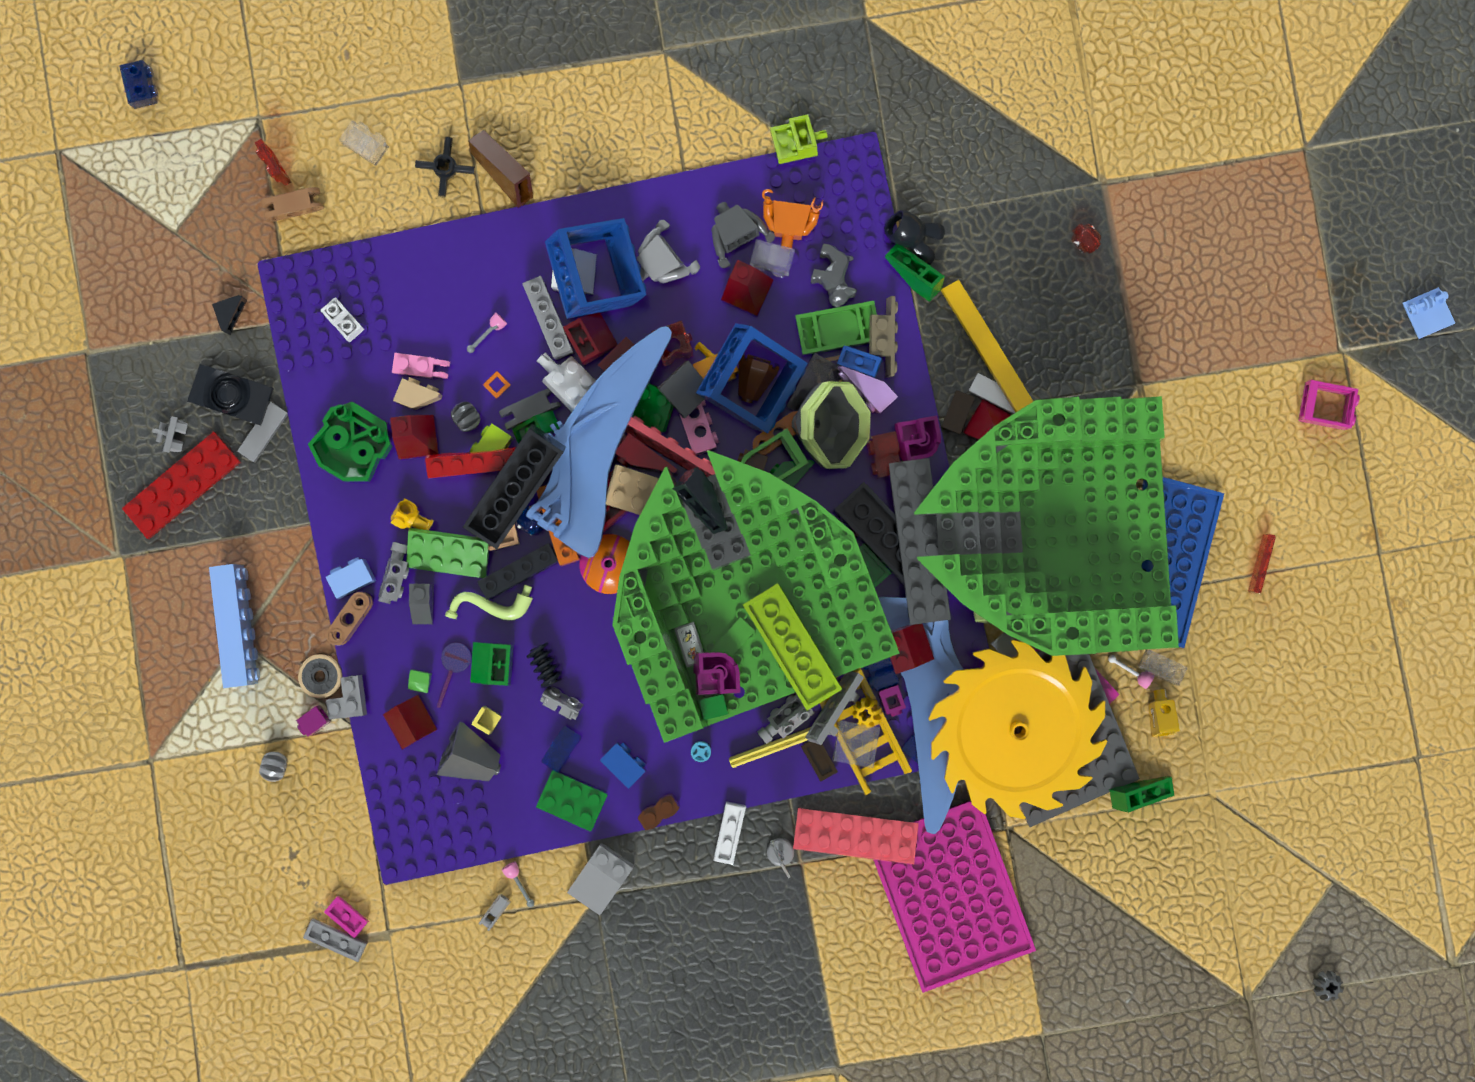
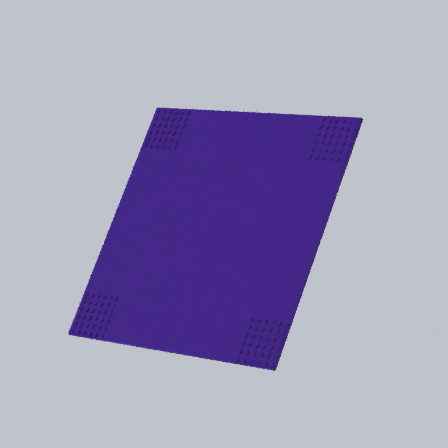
M875 132L817 143L818 156L779 164L776 152L532 203L519 208L513 207L258 262V270L330 624L334 622L354 593L366 592L373 598L371 610L346 644L335 645L342 677L362 675L367 715L349 718L382 881L385 885L645 830L638 820L639 814L646 807L656 805L657 801L667 794H673L680 807L672 817L662 819L656 827L724 813L726 801L746 805V808L859 784L836 736L827 735L822 744L838 772L821 782L801 748V745L809 742V740L740 766L731 767L730 757L766 744L757 731L769 725L770 722L767 718L770 717L771 711L775 708H781L786 703V699L791 695H796V692L664 743L650 704L645 703L631 665H627L613 628L617 593L603 594L589 587L581 575L580 561L560 566L557 563L490 599L497 604L509 607L514 604L517 593L522 594L524 585L531 586L532 589L529 596L533 600L527 612L516 620L509 621L497 618L467 601L459 605L456 612L458 615L457 619L445 616L454 597L462 592H472L485 597L477 581L483 578L409 568L407 578L402 581L401 586L404 587L401 598L387 604L378 601V595L385 574V568L389 558H391L392 543L408 545L409 528L401 529L391 524V515L398 503L405 498L417 506L419 515L428 520H434L429 529L430 531L476 537L463 528V525L500 472L428 478L425 462L426 456L398 459L392 438L391 417L434 415L439 454L469 452L475 442L479 443L481 440L483 429L487 425L490 427L491 424H494L514 438L508 448L517 447L518 442L513 430H507L505 424L515 419L512 414L501 418L499 411L548 388L542 381L549 373L537 362L540 356L547 353L557 365H561L572 356L595 380L604 373L598 364L610 352L583 365L570 342L573 354L558 360L553 358L522 284L536 277H542L563 327L583 317L567 319L559 291H553L551 287L553 269L545 241L558 229L624 218L630 230L629 236L631 243L635 247L637 261L639 256L638 250L645 237L656 228L658 222L665 220L670 224L669 228L661 232L660 235L663 236L686 267L697 260L700 265L699 271L694 275L689 273L688 276L667 283L653 281L649 276L642 281L646 285L645 297L630 307L600 312L617 344L627 337L635 345L660 327H669L672 332L671 339L648 382L658 387L685 361H689L692 365L706 358L699 349L697 351L694 349L698 342H701L716 355L721 350L735 323L752 326L808 363L805 374L799 378L795 385L794 393L788 397L786 407L783 412L779 413L775 420L776 422L789 413L798 411L808 394L817 385L812 361L838 356L843 349L803 355L795 315L837 308L831 305L828 291L821 284L810 283L814 269L825 271L831 264L828 258H820L823 244L835 246L844 254L852 256L853 260L849 262L845 274V282L849 287L856 289L857 292L855 293V298H849L842 306L874 301L877 315H886V299L890 296H895V302H898V311L895 314V321L898 323V330L895 333V341H897L898 345L897 352L895 353L897 372L894 373L893 377L885 378V356H878L882 358V362L876 375V379L884 381L898 397L881 413L871 412L870 439L850 467L836 469L820 467L810 456L798 436L795 435L793 438L806 459L812 460L815 463L794 488L818 502L847 528L849 527L833 510L863 482L895 514L888 464L901 462L902 459L896 449L898 440L894 424L937 416L941 443L933 456L928 457L934 488L949 469V463L911 289L885 258V255L896 245L888 239L884 231L885 223L894 215L878 137ZM765 189L773 191V193L767 192L764 194L771 197L772 201L811 205L813 198L816 197L814 203L820 206L822 200H824V205L819 210L820 215L817 225L807 236H803L802 240L794 239L791 250L780 248L782 239L780 237H775L774 241L768 245L765 236L759 232V236L729 253L725 251V258L729 261L730 266L726 268L719 266L717 260L719 257L716 256L711 229L715 225L714 218L720 215L716 209L720 203L726 202L729 208L739 205L742 209L746 208L760 217L767 226L763 218V202L765 199L762 197V192ZM896 223L893 226V233L897 230ZM605 239L571 245L573 249L597 254L593 294H585L586 301L592 302L621 296ZM737 260L757 268L774 280L758 316L721 300ZM335 297L364 328L350 343L320 311ZM498 313L507 322V325L501 330L493 329L475 347V351L469 353L467 347L473 345L490 327L491 317ZM751 340L744 352L745 358L750 354L771 361L770 364L773 367L776 363L780 366L778 374L758 401L753 400V403L742 401V396L738 395V374L736 375L737 378L726 383L721 395L756 416L787 361L755 340ZM869 344L851 347L869 353ZM394 353L449 361L450 366H434V372H445L448 374V379L392 373ZM838 360L817 364L821 383L829 381L828 373L831 369L839 367L837 365ZM837 370L832 371L830 379L833 382L840 381L841 378L838 375L840 372ZM496 371L510 384L497 399L483 386ZM409 377L420 381V386L427 387V385L438 388V393L443 395L440 400L417 410L393 401L402 378L408 380ZM498 377L489 384L496 393L505 385ZM552 393L548 396L550 404L561 403L562 406L554 410L553 413L557 422L561 421L564 426L572 412ZM705 400L704 412L705 414L709 412L712 424L709 425L711 432H716L719 441L716 444L717 449L711 451L737 461L739 454H744L745 449L753 450V440L762 432L750 428ZM468 401L478 411L480 423L475 429L463 432L452 420L451 411L456 404ZM354 402L388 423V435L393 447L385 459H380L370 482H344L318 466L308 443L324 426L322 420L330 407ZM673 408L666 432H661V435L667 439L668 437L675 439L683 449H691L680 414ZM695 408L689 414V417L697 418L700 411ZM358 424L359 433L367 430ZM698 427L695 430V435L697 437L705 436L706 429ZM775 429L773 435L776 436L783 430ZM336 434V435H335V440H336V441L340 440L341 435H340V434ZM783 444L765 455L768 456L764 471L770 473L777 463L781 465L783 462L793 461ZM650 448L652 451H654L656 454H658L660 457H662L664 460H666L668 463H670L672 466L678 469L679 474L677 476H674L677 482L682 477V475L686 471H688L687 469L668 459L664 455ZM365 449L360 452L362 457L366 455ZM707 452L697 455L700 459L705 458L710 461ZM616 454L614 456L609 473L614 470L615 465L621 464L616 460ZM628 465V467H627V468H629V469H632V470H635V471H638V472H641V473H644V474H647V475H650V476H653V477H656V478H660V476H661V474H662V473H657V472H652V471H647V470H641V469L632 468L630 465ZM552 470L550 471V473L548 474V476L546 477V479L540 487L548 484L552 474ZM535 493L515 522L520 544L489 551L487 576L548 543L554 549L549 531L539 526L536 520H531L526 516L529 506L532 507L539 500L537 493ZM628 512L604 531L603 535H619L630 542L635 524L640 515ZM518 525H520L521 528L524 527L525 530L523 531L520 528H518ZM854 533L857 544L860 547L864 543ZM404 554L402 561H407V554ZM357 557L359 559H366L376 581L341 599H336L326 576L330 575V571L334 568L348 566V562ZM607 560L605 566L607 568L611 567L612 561ZM892 572L875 587L878 597L906 598L905 586ZM409 584H434L433 624H412L409 607ZM387 586V588H386L387 592L390 591V587H389V586ZM947 589L951 620H948L949 634L957 659L964 670L982 668L984 661L974 656L973 652L989 649L984 623L975 622L974 611L963 605ZM349 613L346 616V622L352 624L354 616ZM339 632L337 633V638H338V639L340 638V633H339ZM473 642L514 645L511 685H488L470 682ZM548 642L544 649L552 650L548 657L555 656L552 664H559L555 671H562L558 678H564L550 685V687L557 688L563 694L574 697L584 704L576 720L573 718L570 720L559 714L560 706L554 711L542 705L543 703L540 699L547 687L541 688L540 685L544 680H537L541 673L533 672L537 665H530L534 658L528 659L526 657L530 653L529 650ZM462 643L470 650L471 663L464 671L458 673L451 672L443 665L441 659L442 652L449 644ZM446 652L444 655L464 661V663L469 662L466 659H462L448 652ZM890 657L861 668L912 769L910 773L919 771L912 709L902 674L895 673ZM410 670L432 673L428 693L408 689ZM844 674L836 678L838 682L841 681ZM897 684L906 708L902 709L903 713L891 717V714L887 715L885 713L878 691ZM740 686V693H734V695L741 698L744 696L745 690ZM861 688L855 691L860 696L857 701L860 702L861 698H866ZM419 695L438 730L402 749L383 714L406 700ZM889 698L888 703L890 705L895 704V698ZM849 701L844 709L854 705L855 703L853 701ZM820 704L812 707L811 709L814 714L789 735L812 727L822 711ZM483 706H487L502 716L494 731L489 735L471 725ZM851 715L837 722L841 732L844 733L857 726L859 720ZM459 722L468 726L500 754L499 763L501 768L499 773L493 775L490 781L437 775L441 756L446 751L450 742L449 738ZM878 724L848 739L846 742L850 750L853 751L884 735ZM777 733L772 737L773 740H771L770 742L782 738V736L779 733ZM704 741L710 745L711 755L707 761L697 762L692 758L691 749L696 742ZM617 742L620 744L624 742L632 750L630 754L634 758L638 756L646 764L644 766L646 769L644 774L629 789L600 761ZM887 742L855 760L859 768L862 769L893 753ZM896 760L864 778L866 782L903 775L904 773L899 762ZM552 770L608 794L591 832L536 807Z

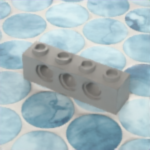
M539 276L522 283L553 358L558 360L573 354V349L542 277Z

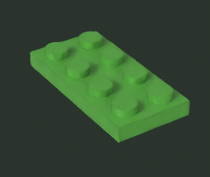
M416 528L409 529L407 567L477 578L487 577L489 544L480 538Z

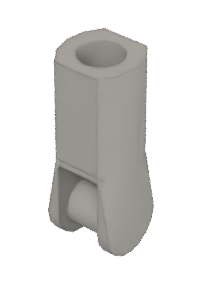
M499 894L480 920L479 925L483 924L490 931L510 904V900L504 895ZM489 913L495 917L494 921L487 918Z

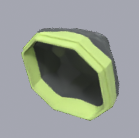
M827 381L816 385L808 394L792 419V428L810 456L820 467L825 469L847 468L851 466L870 439L871 412L853 384L850 382Z

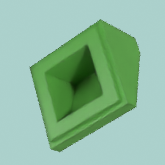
M410 670L408 689L428 693L432 673Z

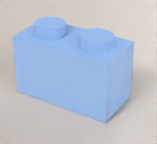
M359 557L350 560L348 566L341 568V566L334 568L330 571V575L326 576L336 599H341L376 581L366 559H359Z

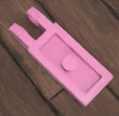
M394 353L392 373L432 379L433 377L448 379L447 373L434 372V366L447 367L450 366V362L431 357Z

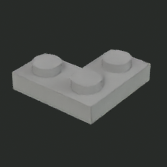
M362 675L340 678L343 697L326 700L328 719L367 715Z

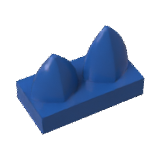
M844 345L837 365L876 378L882 358Z

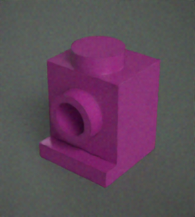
M897 684L878 691L887 715L891 714V717L903 713L902 709H905L906 706ZM891 697L895 698V704L893 705L888 703Z

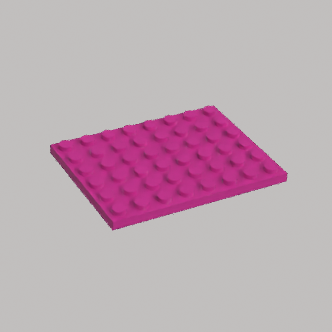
M971 800L949 808L945 820L936 834L926 831L924 818L912 822L919 823L914 865L873 859L922 993L1036 951L986 814H983L974 807Z

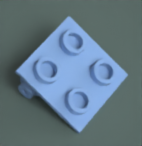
M1439 287L1402 303L1418 339L1455 324L1446 304L1448 293L1446 291L1442 292Z

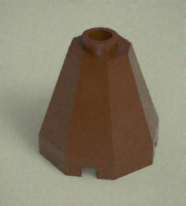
M743 353L738 362V395L742 396L741 400L748 403H753V400L758 401L778 374L780 366L775 363L773 367L770 364L771 361L750 354L745 358V353Z

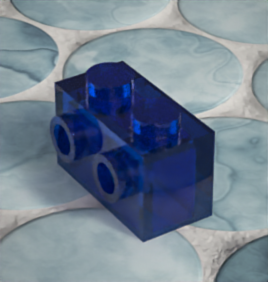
M143 60L119 65L128 104L134 109L158 104L156 99L158 90L152 82V77H154L152 67Z

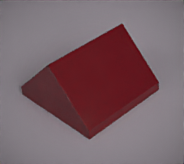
M419 695L406 700L383 714L402 749L438 730Z

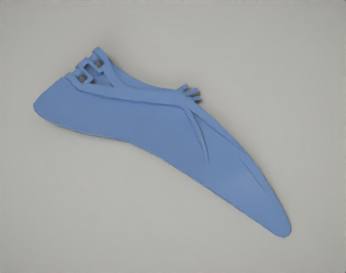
M664 326L655 330L618 358L590 387L572 411L564 426L561 421L557 422L560 428L559 431L554 424L550 425L556 435L553 436L551 433L548 435L565 445L566 448L553 467L545 491L537 503L528 510L526 516L531 520H536L539 526L546 531L550 530L561 542L587 558H591L597 553L602 540L606 518L605 503L608 474L618 444L671 339L672 332L669 327ZM542 509L546 510L543 515L539 513ZM558 520L562 522L559 526L555 524Z
M878 597L891 630L910 625L906 598ZM948 620L923 623L934 660L914 669L901 672L905 680L912 709L924 823L926 831L931 834H936L940 830L955 794V791L951 793L944 779L948 752L942 751L934 760L931 759V742L945 723L946 718L942 716L931 721L928 719L934 705L956 692L959 688L957 684H947L943 680L956 670H964L957 659L951 643Z

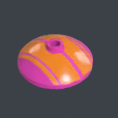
M614 534L602 535L599 549L593 557L587 558L581 555L580 572L589 587L603 594L617 593L619 576L630 543L627 539ZM607 560L612 561V566L609 568L605 566Z

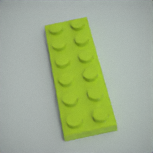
M778 583L743 604L807 711L842 690V687Z

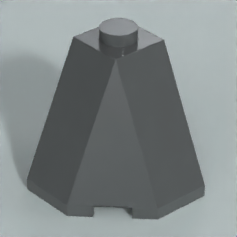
M459 722L449 738L450 742L446 751L441 756L437 775L490 781L493 775L499 773L501 768L499 763L500 754L468 726Z

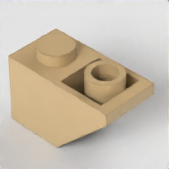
M409 377L408 380L402 378L393 401L417 410L440 400L443 395L438 393V388L427 385V387L420 386V381Z

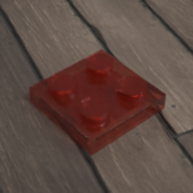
M262 139L256 141L255 145L258 149L255 151L261 161H264L267 165L266 170L277 183L281 182L284 186L290 184V178L272 149Z

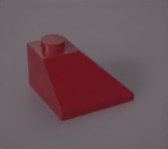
M737 260L721 300L758 316L774 280L757 268Z
M982 399L963 434L978 441L994 426L1011 415Z
M407 415L390 418L392 438L399 460L439 454L434 415Z

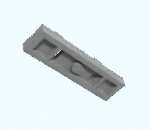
M852 671L844 674L839 682L842 690L829 698L805 736L807 740L822 745L827 735L836 736L839 730L834 724L849 701L856 703L860 696L855 691L864 678L863 676Z

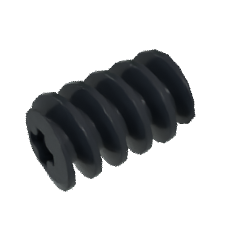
M548 642L529 650L530 653L526 656L528 659L534 658L530 665H537L533 672L541 673L537 677V680H544L540 685L541 688L548 687L564 679L558 678L562 671H555L559 664H552L555 656L548 657L552 650L544 649Z

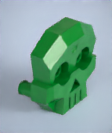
M354 402L330 407L322 420L324 426L308 443L318 466L344 482H370L380 459H385L393 447L388 435V423ZM358 424L367 430L359 433ZM336 434L341 435V438L338 441L335 440ZM365 449L366 455L362 457L360 452Z

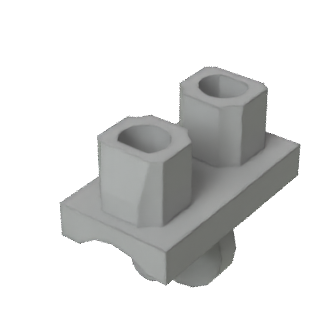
M171 416L168 431H165L166 423L160 422L159 429L152 428V433L157 434L156 442L162 443L163 435L166 436L163 452L182 451L183 441L174 440L173 435L174 432L186 434L188 424L177 420V417Z

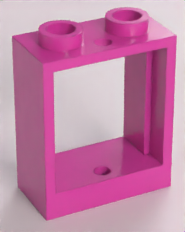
M1315 380L1305 382L1298 421L1341 430L1351 429L1356 422V414L1354 412L1360 400L1358 395L1359 389ZM1318 390L1346 395L1341 422L1313 417Z

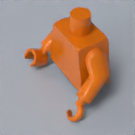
M765 189L762 192V197L765 199L763 202V218L768 229L774 232L775 237L782 238L780 248L791 250L794 239L802 240V237L807 236L817 225L820 215L819 210L822 209L824 200H822L820 206L814 203L816 197L813 198L811 205L772 201L771 197L764 194L767 192L773 193V191Z

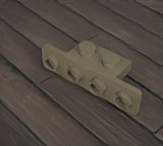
M890 296L886 299V315H870L869 354L885 356V378H891L897 372L895 353L897 352L898 345L897 341H895V333L898 330V323L895 321V314L898 311V302H895V296Z

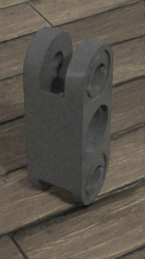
M547 388L499 411L501 418L514 415L515 419L505 424L507 430H512L531 417L554 411L562 405L560 402L550 404L548 396L553 392Z

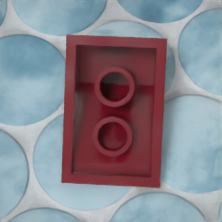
M630 433L616 450V460L626 468L630 465L632 468L662 473L664 468L668 467L672 475L677 476L679 474L678 469Z

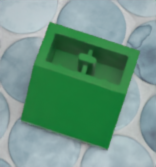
M473 642L470 682L488 685H511L514 645Z

